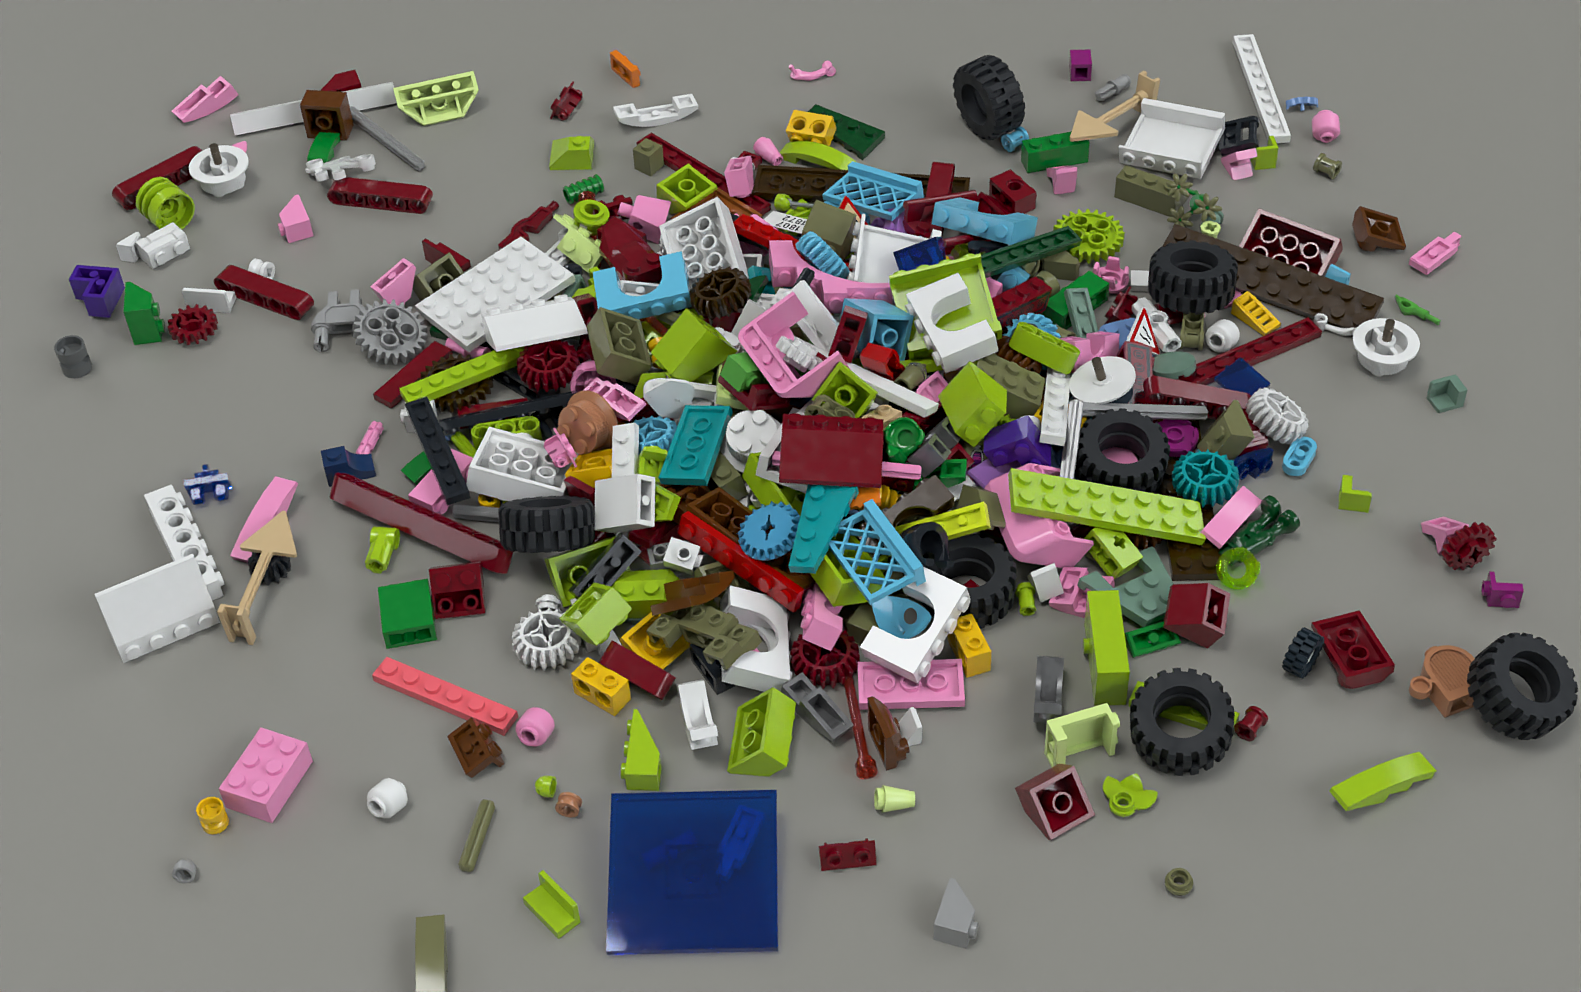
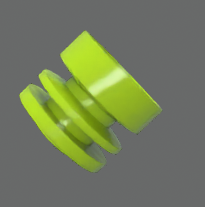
M156 177L150 179L139 189L136 196L138 212L159 229L173 222L182 230L189 224L194 215L195 204L193 199L168 178Z

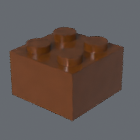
M306 90L300 103V109L307 138L315 139L319 132L340 133V140L347 141L354 126L347 92Z

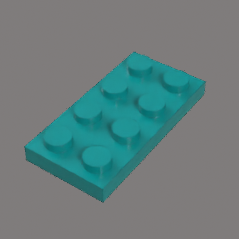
M685 405L658 477L661 484L707 486L726 433V428L733 414L731 406Z

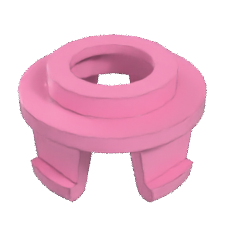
M1109 256L1106 266L1101 268L1099 262H1095L1093 272L1110 283L1109 293H1118L1126 289L1129 283V267L1126 266L1122 270L1120 268V258Z

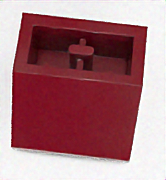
M481 561L429 568L435 619L485 613V592Z
M1210 583L1172 584L1169 590L1163 628L1208 649L1225 635L1230 593Z

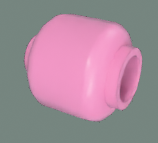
M1330 110L1318 112L1312 119L1313 137L1323 143H1329L1336 139L1340 134L1339 116Z
M529 708L517 722L516 734L520 741L527 746H541L547 741L554 730V719L542 708Z

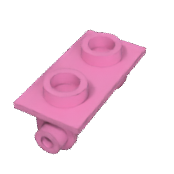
M553 428L556 435L544 442V448L551 457L553 464L558 468H563L572 462L576 468L577 465L573 458L577 457L573 447L564 433L559 435L556 428Z

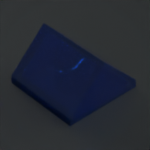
M934 237L893 252L899 271L914 270L921 265H935L946 259L942 237Z

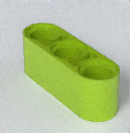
M1018 322L1009 341V346L1015 351L1063 374L1071 373L1080 355V350L1074 345L1026 322Z
M533 416L480 423L471 429L473 446L476 450H478L489 427L515 434L527 433L533 439L542 441L540 422Z

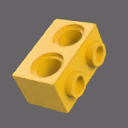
M793 110L786 133L790 142L810 141L830 146L837 127L833 116Z
M973 614L958 617L957 626L953 633H948L947 640L956 658L962 659L963 672L966 678L991 671L992 651Z
M589 657L571 673L574 693L613 716H616L631 700L629 680Z

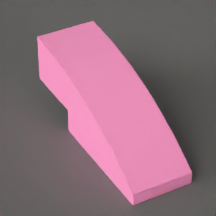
M220 76L207 88L201 84L176 106L172 113L184 123L193 121L219 110L239 94L229 82Z
M1242 486L1200 533L1205 535L1210 542L1220 549L1254 513L1262 500L1245 486Z

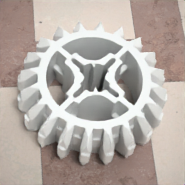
M1259 388L1246 404V412L1249 414V419L1253 421V425H1256L1259 431H1263L1266 436H1270L1274 441L1278 440L1282 444L1291 445L1297 438L1301 439L1309 427V421L1306 418V414L1301 411V407L1297 406L1295 401L1290 400L1288 396L1286 397L1274 389Z
M550 607L546 611H541L538 608L537 613L529 612L528 618L521 617L520 623L515 624V631L512 632V646L519 660H523L525 666L531 664L534 670L541 666L544 671L547 667L551 666L555 670L556 665L561 664L565 666L566 660L573 661L574 654L578 653L582 642L581 637L559 620L564 614L559 608L555 611H552Z

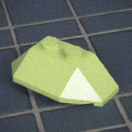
M474 71L395 87L393 91L398 109L421 125L426 126L463 118L479 89Z

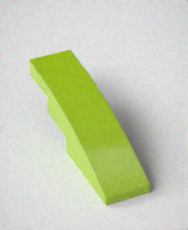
M1415 752L1360 772L1331 787L1329 792L1345 811L1383 803L1390 794L1409 790L1413 782L1431 779L1437 770L1420 752Z

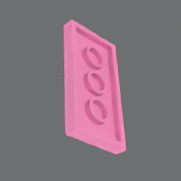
M962 659L932 660L928 674L922 677L918 684L873 661L858 662L859 710H868L867 698L871 696L881 701L888 709L965 707Z

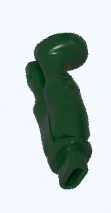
M1271 495L1266 496L1261 501V516L1257 520H1249L1244 523L1223 545V549L1218 552L1221 560L1230 567L1237 562H1244V560L1256 555L1263 549L1272 546L1276 540L1275 537L1296 531L1300 527L1298 516L1289 509L1282 513L1278 500ZM1274 524L1270 529L1263 530L1267 526Z

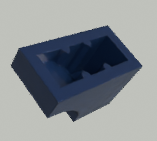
M345 446L321 450L329 487L333 484L335 473L349 474L361 480L376 477L371 454H354L347 451Z

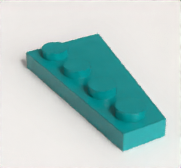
M808 484L790 557V572H817L829 549L832 537H835L839 531V524L842 518L847 516L850 510L849 505L859 494L858 487Z

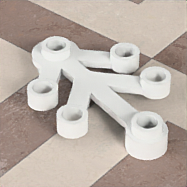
M373 154L360 155L355 158L344 156L323 163L322 159H314L306 163L307 168L305 170L306 173H311L312 176H315L318 182L329 179L327 170L332 172L334 180H340L346 177L344 168L359 167L362 168V171L366 172L375 169L374 165L376 162Z

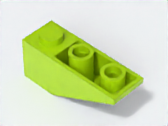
M633 709L632 720L628 719L627 735L630 738L629 741L624 743V757H627L626 763L621 764V779H625L627 790L659 791L662 771L660 753L638 709Z

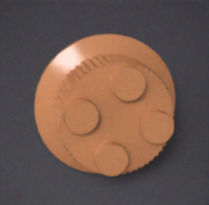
M583 390L577 392L570 398L568 405L560 412L557 432L559 435L565 434L574 451L578 454L612 449L613 426L618 425V421L610 404L601 395L593 391Z

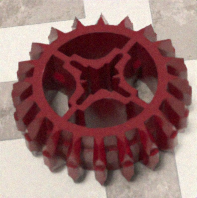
M560 339L525 346L524 351H521L519 358H517V371L520 379L523 381V384L528 385L529 389L536 388L537 392L542 389L548 392L550 389L557 391L559 387L565 388L566 383L570 384L573 372L580 365L579 355L574 346L569 345L568 341L561 342Z
M846 630L841 632L831 651L802 639V634H799L797 641H793L790 652L791 668L796 676L803 672L814 686L820 685L824 689L825 686L830 685L834 689L836 683L843 686L845 679L851 680L853 673H857L858 662H860L859 647L855 643L854 637L848 636Z

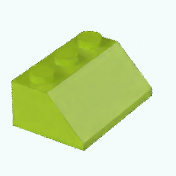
M616 536L593 542L584 548L569 550L544 558L551 582L561 601L562 607L571 605L570 600L576 597L568 590Z
M772 687L738 707L727 772L731 774L769 777L787 767L795 719L796 702Z

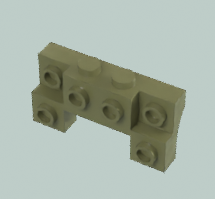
M702 604L676 610L670 616L661 614L646 630L651 642L656 643L661 638L667 648H671L683 635L686 642L705 648L703 654L707 663L712 664L717 659L724 670H728L741 655L755 650L762 642L757 630L738 624L739 621L733 614L716 610L712 606Z

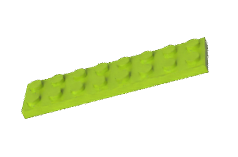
M1011 468L1008 473L1011 512L1203 545L1206 540V536L1200 533L1204 529L1199 501Z

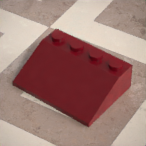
M1258 208L1239 247L1324 277L1329 266L1336 264L1343 250L1340 238Z
M798 413L783 414L779 483L881 488L884 419L873 417L800 415Z

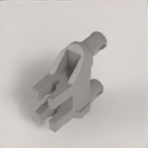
M359 289L350 290V303L341 304L337 291L328 292V305L315 316L311 324V331L315 334L314 349L321 352V344L323 345V351L328 349V335L353 333L354 330L352 328L355 316L359 315L360 309L365 310V307L362 306Z

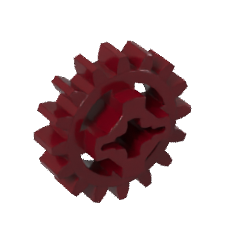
M198 304L194 308L187 305L185 310L179 308L178 314H171L172 319L168 320L169 325L167 326L172 339L178 340L179 344H182L184 341H186L187 345H190L193 341L199 344V340L207 341L208 335H215L213 330H218V320L213 309L208 310L206 305L202 308H199Z
M1473 522L1471 527L1464 525L1463 528L1455 531L1454 537L1447 538L1448 544L1442 546L1444 549L1441 552L1443 560L1454 570H1457L1459 567L1461 570H1465L1468 565L1471 568L1474 567L1475 564L1483 561V556L1490 555L1489 549L1495 547L1493 544L1497 540L1494 536L1495 533L1483 522L1479 525Z

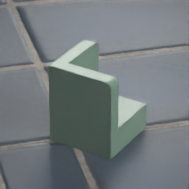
M1454 374L1432 380L1429 384L1426 398L1437 413H1442L1463 407L1467 388L1458 376Z

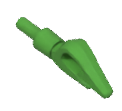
M1395 295V300L1403 315H1416L1436 325L1440 324L1441 320L1430 315L1428 310L1419 307L1404 297Z

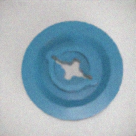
M772 501L767 506L762 504L760 509H753L750 516L745 515V522L740 523L741 530L737 532L739 536L738 542L744 553L753 559L766 561L779 558L793 548L800 516L790 504L785 505L782 502L775 504ZM770 525H772L774 529H771L770 533H768L767 536L765 531L769 529Z

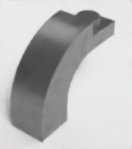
M1037 655L1033 722L1047 723V720L1061 717L1064 657Z

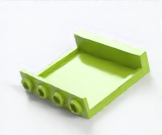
M981 253L976 255L966 254L962 258L955 260L945 259L935 265H921L914 270H900L893 273V275H889L895 307L907 312L905 305L908 304L906 294L959 273L968 288L971 304L945 314L938 320L935 326L945 331H958L987 320L996 336V340L1002 339V328L1000 321L997 320L982 267ZM913 318L910 338L907 343L909 359L931 356L933 350L927 349L923 340L924 334L918 333L914 324L915 318Z

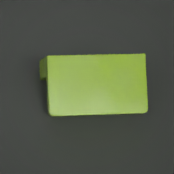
M542 870L538 873L540 885L524 896L523 902L559 939L581 923L578 905Z

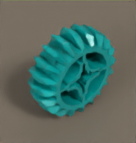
M1197 449L1195 453L1188 451L1186 456L1181 455L1179 461H1176L1171 477L1173 489L1176 490L1177 496H1183V499L1199 501L1202 508L1205 504H1209L1212 508L1216 503L1223 505L1225 501L1231 499L1232 495H1235L1239 485L1238 467L1234 466V461L1228 460L1227 455L1220 456L1218 451L1211 453L1209 449L1206 452H1201Z

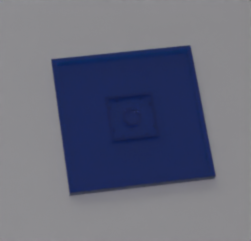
M777 790L611 793L607 955L778 951Z

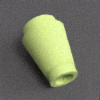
M882 785L881 788H875V809L881 810L883 813L914 807L915 792Z

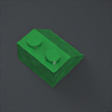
M125 282L123 313L134 345L162 342L165 322L164 319L159 318V303L154 302L152 293L132 282Z

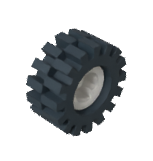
M1305 627L1301 628L1297 632L1296 637L1294 636L1292 644L1289 645L1288 652L1285 653L1282 668L1304 679L1308 672L1312 670L1316 659L1319 658V652L1323 648L1324 637Z

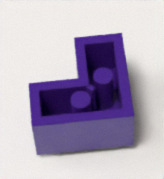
M76 265L69 278L75 299L84 301L89 316L111 317L125 289L119 268Z
M1028 415L994 427L984 436L983 453L995 467L1018 460L1022 466L1033 463L1051 467V444L1039 442L1040 430Z

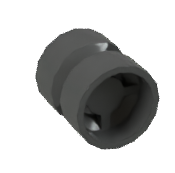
M69 335L56 342L54 351L60 362L62 372L66 377L81 378L91 371L92 363L84 340L81 337Z

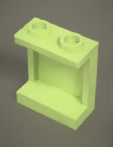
M1105 703L1047 720L1044 754L1051 767L1057 764H1065L1066 756L1098 746H1104L1109 756L1115 755V747L1118 744L1117 729L1120 727L1118 715L1116 712H1112L1109 705Z

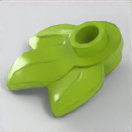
M1137 773L1124 778L1120 782L1113 777L1107 776L1103 783V793L1109 799V808L1117 816L1127 817L1136 810L1148 809L1157 800L1158 792L1155 790H1143L1141 779Z

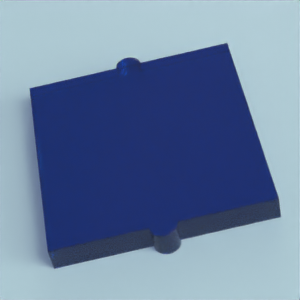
M1241 357L1230 366L1226 365L1225 369L1214 378V381L1224 389L1248 393L1251 396L1259 388H1268L1271 384Z

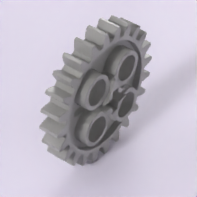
M383 299L381 305L375 300L373 307L370 304H366L365 310L360 309L359 315L355 316L352 330H354L353 338H356L355 344L361 345V352L368 351V358L375 355L376 362L383 358L385 364L392 360L397 365L398 359L406 363L407 357L413 360L415 354H420L421 349H424L427 339V326L423 325V318L418 319L419 312L411 313L412 306L405 309L404 302L398 306L395 300L388 304Z

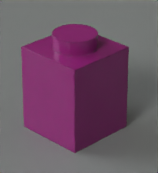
M1091 49L1070 50V81H1091Z

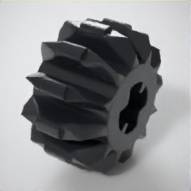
M252 552L251 557L248 558L251 576L261 553ZM273 555L261 583L265 582L269 586L273 581L279 584L280 578H287V572L291 571L290 557Z

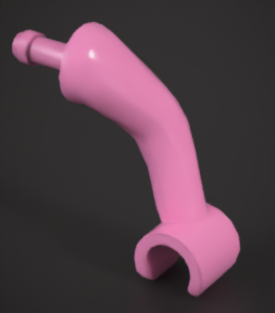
M828 60L822 64L821 69L813 72L795 69L793 65H789V69L792 71L790 76L795 80L811 81L824 75L834 76L836 73V69Z

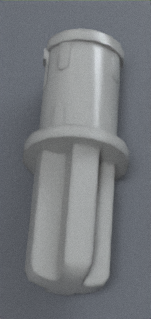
M1123 74L1115 80L1108 81L1106 86L1095 92L1097 100L1104 101L1112 95H1118L1121 90L1131 85L1130 77L1127 74Z

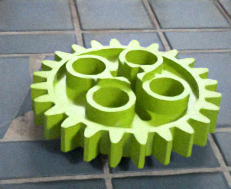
M1078 209L1077 214L1070 211L1069 217L1062 215V220L1057 219V225L1053 227L1054 231L1069 226L1082 239L1080 246L1066 251L1073 257L1078 258L1080 263L1083 259H1086L1088 264L1093 259L1099 262V258L1107 261L1108 255L1115 257V252L1119 253L1120 247H1123L1125 234L1123 226H1119V220L1114 221L1113 215L1106 217V212L1098 214L1097 209L1093 213H1090L1089 209H1086L1084 213Z

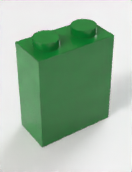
M428 579L378 587L382 633L386 649L437 640L432 594Z

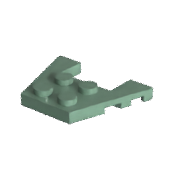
M1152 546L1140 551L1143 558L1137 564L1146 574L1113 588L1097 571L1079 578L1077 586L1084 591L1086 588L1091 591L1119 590L1122 614L1142 627L1149 626L1165 618L1170 586L1174 584L1155 548Z

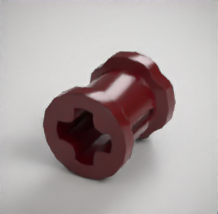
M1249 706L1245 711L1244 718L1234 725V731L1241 739L1249 742L1253 741L1257 737L1256 732L1259 728L1267 724L1268 716L1261 708Z

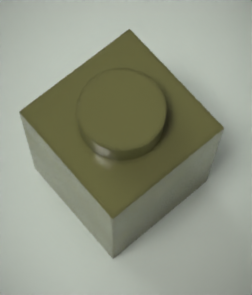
M645 138L633 148L634 167L636 170L652 176L664 166L662 145Z

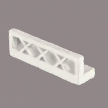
M802 280L790 291L781 292L777 298L780 301L792 291L796 294L808 312V315L798 321L797 324L814 346L829 352L838 323L805 280ZM857 348L855 350L852 362L860 355Z

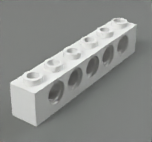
M171 484L145 494L144 497L149 511L172 560L176 561L193 554L212 601L223 597L221 586L225 585L219 571L214 572V569L217 567L212 555L206 556V553L209 552L204 539H198V537H201L196 523H190L193 521L189 508H183L186 504L181 492L176 493Z

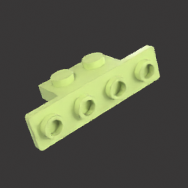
M555 214L553 218L568 229L556 248L589 273V269L598 266L603 259L599 253L601 241L592 239L590 237L591 233L582 226L578 228L574 225L575 220L567 214L563 216Z

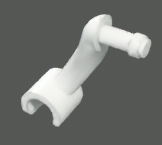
M1318 313L1314 317V323L1322 332L1327 330L1342 336H1351L1356 330L1354 327L1340 328L1327 324L1328 318L1325 314Z

